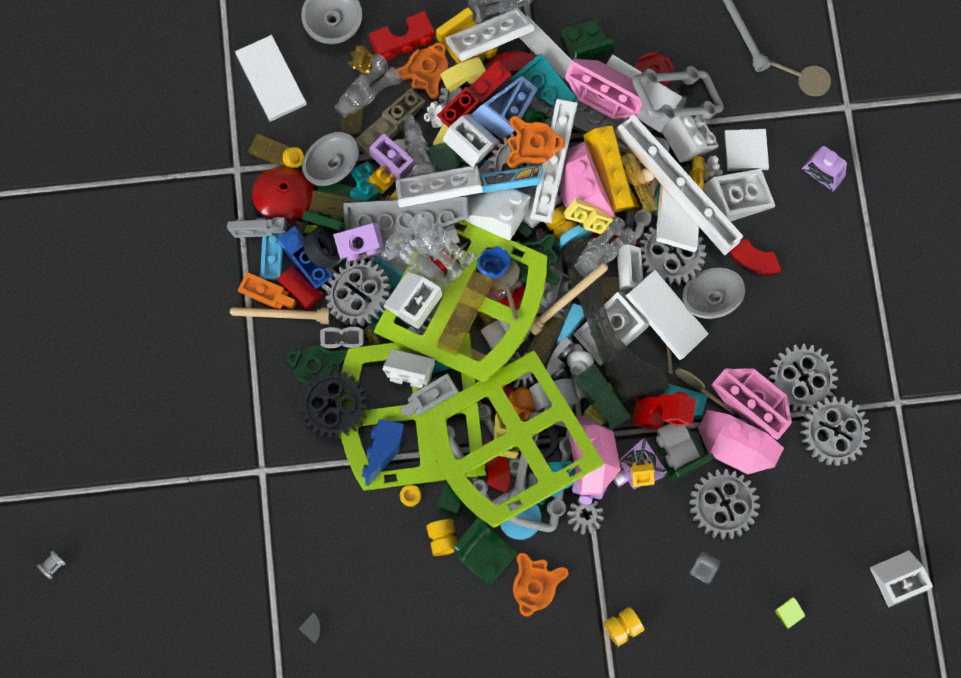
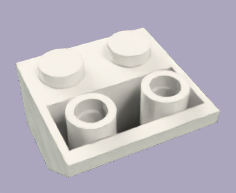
M470 114L461 116L453 123L443 138V141L471 167H475L497 146V143H500L495 136L470 116Z
M699 115L675 117L662 130L679 162L692 161L693 157L703 156L719 147L716 137L708 129L706 121L700 118Z
M407 272L383 307L419 329L443 295L441 288L428 279Z
M392 349L383 366V371L390 378L391 382L402 384L403 381L411 383L410 386L422 389L423 386L430 384L435 361L432 358Z
M910 551L870 567L888 607L928 591L933 587L924 567Z

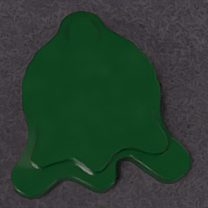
M548 234L540 241L521 243V245L547 256L546 282L551 285H557L560 282V277L558 273L550 268L551 265L559 261L558 256L553 251V247L556 244L555 236ZM518 249L512 252V254L521 258L525 253ZM514 260L520 268L518 281L527 283L529 267Z
M310 345V347L303 350L290 351L286 359L292 366L296 379L303 385L312 386L311 379L313 378L318 381L319 373L326 377V371H329L333 376L335 370H337L341 376L340 365L344 363L347 351L343 349L329 351L321 346Z

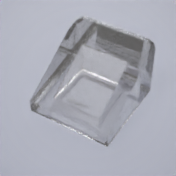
M701 552L690 574L710 584L721 562Z

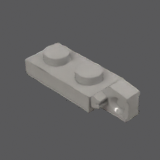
M274 217L272 220L263 218L250 221L237 219L227 223V229L235 238L273 236V233H286L287 226L285 218Z
M447 373L413 393L407 399L409 404L400 409L405 418L414 413L419 416L458 394L459 391Z

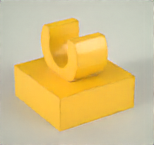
M380 166L367 180L369 184H374V187L379 189L381 194L389 189L396 180L393 173L390 174L385 170V166Z
M644 461V465L637 466L636 462H633L631 466L633 487L654 484L653 463L649 464L648 461Z

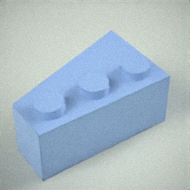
M521 76L489 101L485 102L470 116L503 141V137L506 138L515 131L509 123L510 119L513 116L523 117L538 88Z

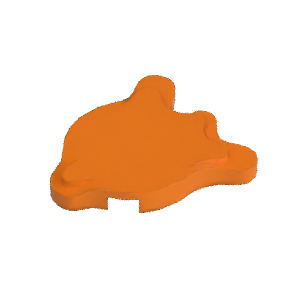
M438 42L428 46L426 49H417L410 56L405 66L394 71L395 79L398 81L412 79L411 87L413 90H425L429 98L437 99L439 97L438 88L443 81L440 74L448 69L445 45Z
M513 116L509 121L511 127L517 133L515 137H510L507 140L512 152L506 162L511 168H515L522 163L541 164L547 162L565 147L563 137L557 135L545 123H528L518 116Z
M520 553L517 556L519 572L514 580L513 594L519 605L520 613L525 617H529L535 611L544 609L552 602L557 585L568 577L569 572L565 567L548 571L546 560L532 561L527 554Z

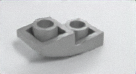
M566 336L556 347L546 369L552 380L553 378L558 379L565 370L563 368L566 365L560 359L568 357L573 351L572 347L575 345Z

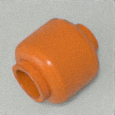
M519 387L509 395V401L521 420H528L529 415L536 412L531 391L527 388Z

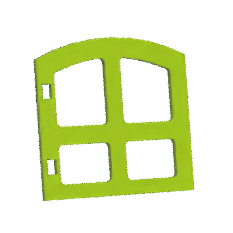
M462 220L457 223L466 226L464 232L457 229L456 232L458 235L469 239L471 244L453 279L447 280L424 270L423 265L427 257L421 258L418 247L401 278L402 280L406 273L409 272L423 276L441 288L443 298L425 333L418 335L396 325L394 321L397 315L387 309L384 310L374 333L484 383L513 356L532 327L544 294L547 276V256ZM496 246H499L508 252L510 258L529 267L523 300L520 308L516 310L517 322L514 321L510 307L467 288L477 269V258L485 249H494ZM513 248L525 252L523 257L511 254ZM459 304L467 305L510 325L509 330L499 343L481 361L473 360L439 344Z
M470 333L441 337L440 345L473 359ZM398 343L349 348L342 373H347V379L350 376H354L355 383L360 379L363 364L387 360L392 349L423 357L426 356ZM461 373L463 390L475 384L474 378ZM412 387L413 393L420 390L419 388ZM477 401L456 413L466 415L470 453L483 446ZM346 402L344 410L352 409L353 402ZM405 405L363 410L362 412L367 415V417H360L359 419L363 425L356 423L357 431L355 432L350 429V436H347L344 432L342 433L341 439L346 457L363 491L446 481L431 446L427 412L419 416L414 413L405 418L400 409ZM379 419L391 422L415 420L420 466L381 472L369 486H365V478L362 477L364 465H368L369 461L366 458L358 429L361 426L376 425ZM485 464L469 472L466 478L486 476ZM396 474L398 481L385 482L384 475Z
M534 350L503 367L486 382L479 381L427 411L431 446L445 479L461 501L480 519L494 528L605 465ZM532 372L552 403V406L532 419L523 422L504 393L503 387L526 373ZM488 397L505 424L507 432L459 460L455 459L448 435L447 419L482 398ZM562 421L581 450L583 457L560 471L553 472L533 441V436ZM518 447L538 482L504 503L495 505L466 478V475L509 449ZM579 466L582 471L570 477L568 472ZM520 500L522 505L511 511L508 506Z

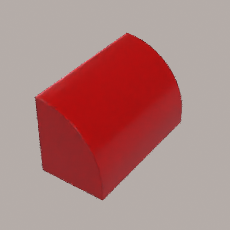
M296 266L290 267L277 278L278 284L285 291L289 292V295L306 311H310L325 296L319 288L315 289Z

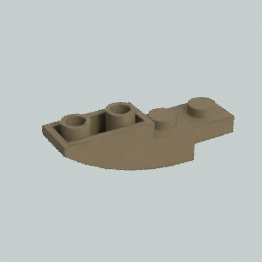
M410 88L383 111L382 117L355 139L359 150L369 157V147L383 133L392 140L425 104V100Z

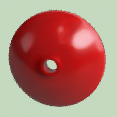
M284 166L275 167L262 173L255 181L252 190L253 203L263 217L270 220L274 217L285 218L287 223L301 219L304 211H310L314 203V188L301 171ZM285 186L287 189L283 190L280 187Z

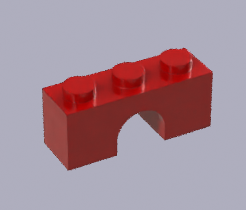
M425 11L406 18L408 32L404 36L397 37L392 35L387 26L369 33L370 44L379 62L390 61L398 54L409 53L415 47L420 45L426 46L434 40V30Z
M677 391L672 395L660 394L659 397L646 396L645 399H638L635 405L633 425L646 430L660 429L663 427L664 421L675 426L693 424L696 399L689 397L687 393Z

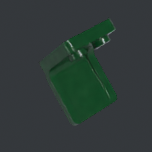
M597 19L564 28L561 31L563 43L571 60L599 61L611 57V54L614 52L616 44L614 38L606 40L600 21Z
M338 182L319 186L312 209L309 212L304 211L301 219L308 225L324 226L336 234L345 231L344 203L358 202L350 197V192L354 187Z
M687 426L690 438L700 456V459L675 471L673 466L669 467L665 459L667 452L664 447L660 448L657 441L651 444V449L667 471L666 477L669 482H674L710 463L715 458L713 453L706 456L703 454Z
M479 517L453 548L458 561L488 585H493L517 554L515 549L487 527L486 522Z

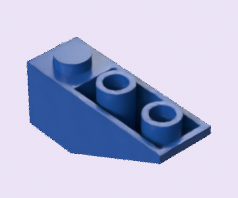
M295 226L276 240L315 289L333 277L327 268L318 267L308 258L303 246L304 237Z
M379 419L377 426H373L371 438L374 439L373 446H368L366 457L370 459L368 465H364L362 477L365 478V486H369L400 451L404 424Z

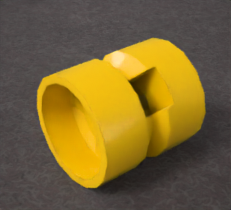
M560 206L554 210L551 223L544 222L550 231H554L553 235L559 243L561 242L559 239L563 234L575 226H579L576 221L565 217V206Z
M453 519L440 520L426 525L428 536L433 539L430 543L433 556L454 553L453 548L457 544L458 538L453 536L456 532Z
M631 607L619 612L618 618L613 616L603 622L606 631L618 647L628 641V636L635 637L644 631L641 621Z

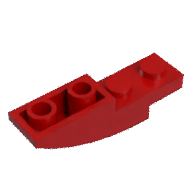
M497 60L469 88L465 87L437 114L438 118L449 128L461 116L473 114L480 106L499 93L498 89L512 77V74Z

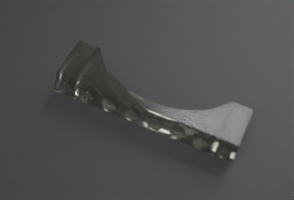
M611 235L570 241L560 250L574 287L601 264L604 263L608 266L611 260L618 254ZM603 273L578 294L577 298L580 301L583 315L589 325L591 336L595 341L598 355L601 357L613 394L618 404L643 399L646 396L659 395L669 388L663 369L644 361L634 354L621 341L609 321L603 301V280L605 275Z

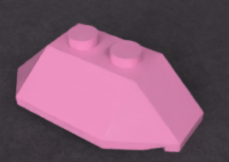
M573 59L571 61L565 79L569 82L579 101L612 119L628 118L633 114L636 117L638 116L643 104L634 88L632 78L597 60Z
M584 141L569 148L559 186V193L565 208L567 209L572 201L577 198L594 205L611 217H614V211L587 142Z
M724 369L711 385L727 406L750 425L777 440L792 424L787 395L755 369Z
M707 410L698 428L708 454L713 453L715 459L747 475L774 468L784 449L769 434L729 414Z
M575 416L605 464L577 480L580 495H600L621 470L614 433L587 416ZM568 431L573 461L575 462L581 459L583 454ZM579 466L575 468L576 473L582 471Z

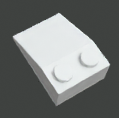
M761 169L713 177L704 184L702 189L730 222L775 207Z
M515 189L467 195L465 197H468L469 218L464 221L510 241L529 210L530 196Z
M617 292L573 334L584 348L592 354L600 366L635 340L650 326L626 297V292Z

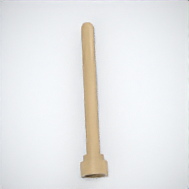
M604 263L598 266L542 315L536 316L530 331L534 335H538L543 330L546 321L605 273L608 266Z
M238 307L230 309V314L233 316L314 319L320 322V324H330L331 309L321 307L317 311Z

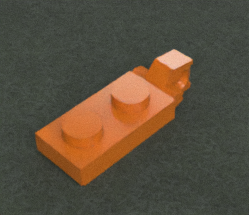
M246 272L237 290L239 293L275 309L281 310L282 306L293 310L296 305L295 299L288 297L289 292L285 291L283 287Z

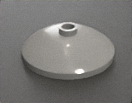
M306 0L301 12L302 23L307 33L315 40L326 44H337L350 39L358 31L362 22V8L358 0ZM331 19H335V20H336V22H334V23H331V22H329V21H330Z
M334 132L321 137L305 154L302 164L304 176L309 182L318 186L339 182L354 168L359 156L358 144L351 135L344 132Z
M711 268L696 274L695 279L691 278L684 287L682 298L686 309L691 314L706 319L719 318L731 313L741 304L745 296V285L740 275L726 268Z

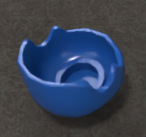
M499 246L491 250L485 249L477 258V269L482 276L490 279L501 278L510 266V255Z

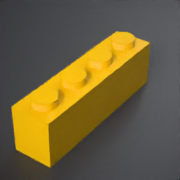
M613 126L595 128L584 134V141L588 144L614 213L626 211L629 208H640L626 179Z

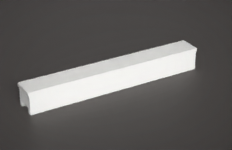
M634 114L618 126L615 131L616 135L724 255L740 243L743 235Z

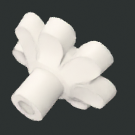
M436 101L432 102L431 106L427 108L428 113H425L424 119L427 122H431L434 128L442 127L444 123L438 118L437 114L445 106L443 104L438 106Z
M715 155L713 157L710 156L708 163L705 162L704 169L706 170L704 181H708L709 177L721 176L723 173L719 169V159Z

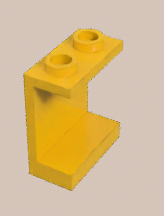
M468 7L436 29V39L445 45L446 51L457 64L477 57L481 61L491 59L498 50L497 46L460 61L447 45L446 37L477 25L473 20V12Z

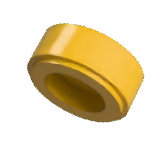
M289 147L284 151L283 162L287 167L297 168L302 165L304 154L300 148Z
M406 485L402 488L400 499L405 506L414 507L421 501V491L417 486Z

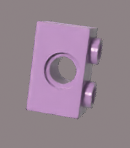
M384 133L369 147L370 156L382 167L385 166V170L390 174L393 173L395 179L406 178L414 170V160Z
M371 223L334 234L340 259L347 258L348 262L360 259V254L367 253V256L378 254L379 249L385 248L378 223ZM359 237L364 242L361 249L356 246V240Z

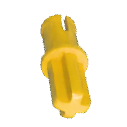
M695 156L691 161L690 177L702 190L706 176V170L704 169L705 160L701 156Z

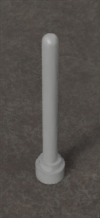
M723 0L753 56V66L756 72L767 69L771 63L767 56H764L758 50L733 1Z

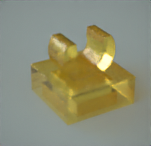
M357 46L356 50L350 53L353 56L352 62L349 61L347 64L362 74H368L374 55L364 46Z

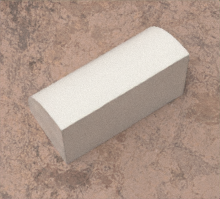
M626 244L617 249L619 291L629 293L643 280L641 248Z

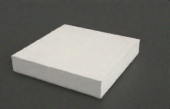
M766 129L725 130L727 171L768 170Z

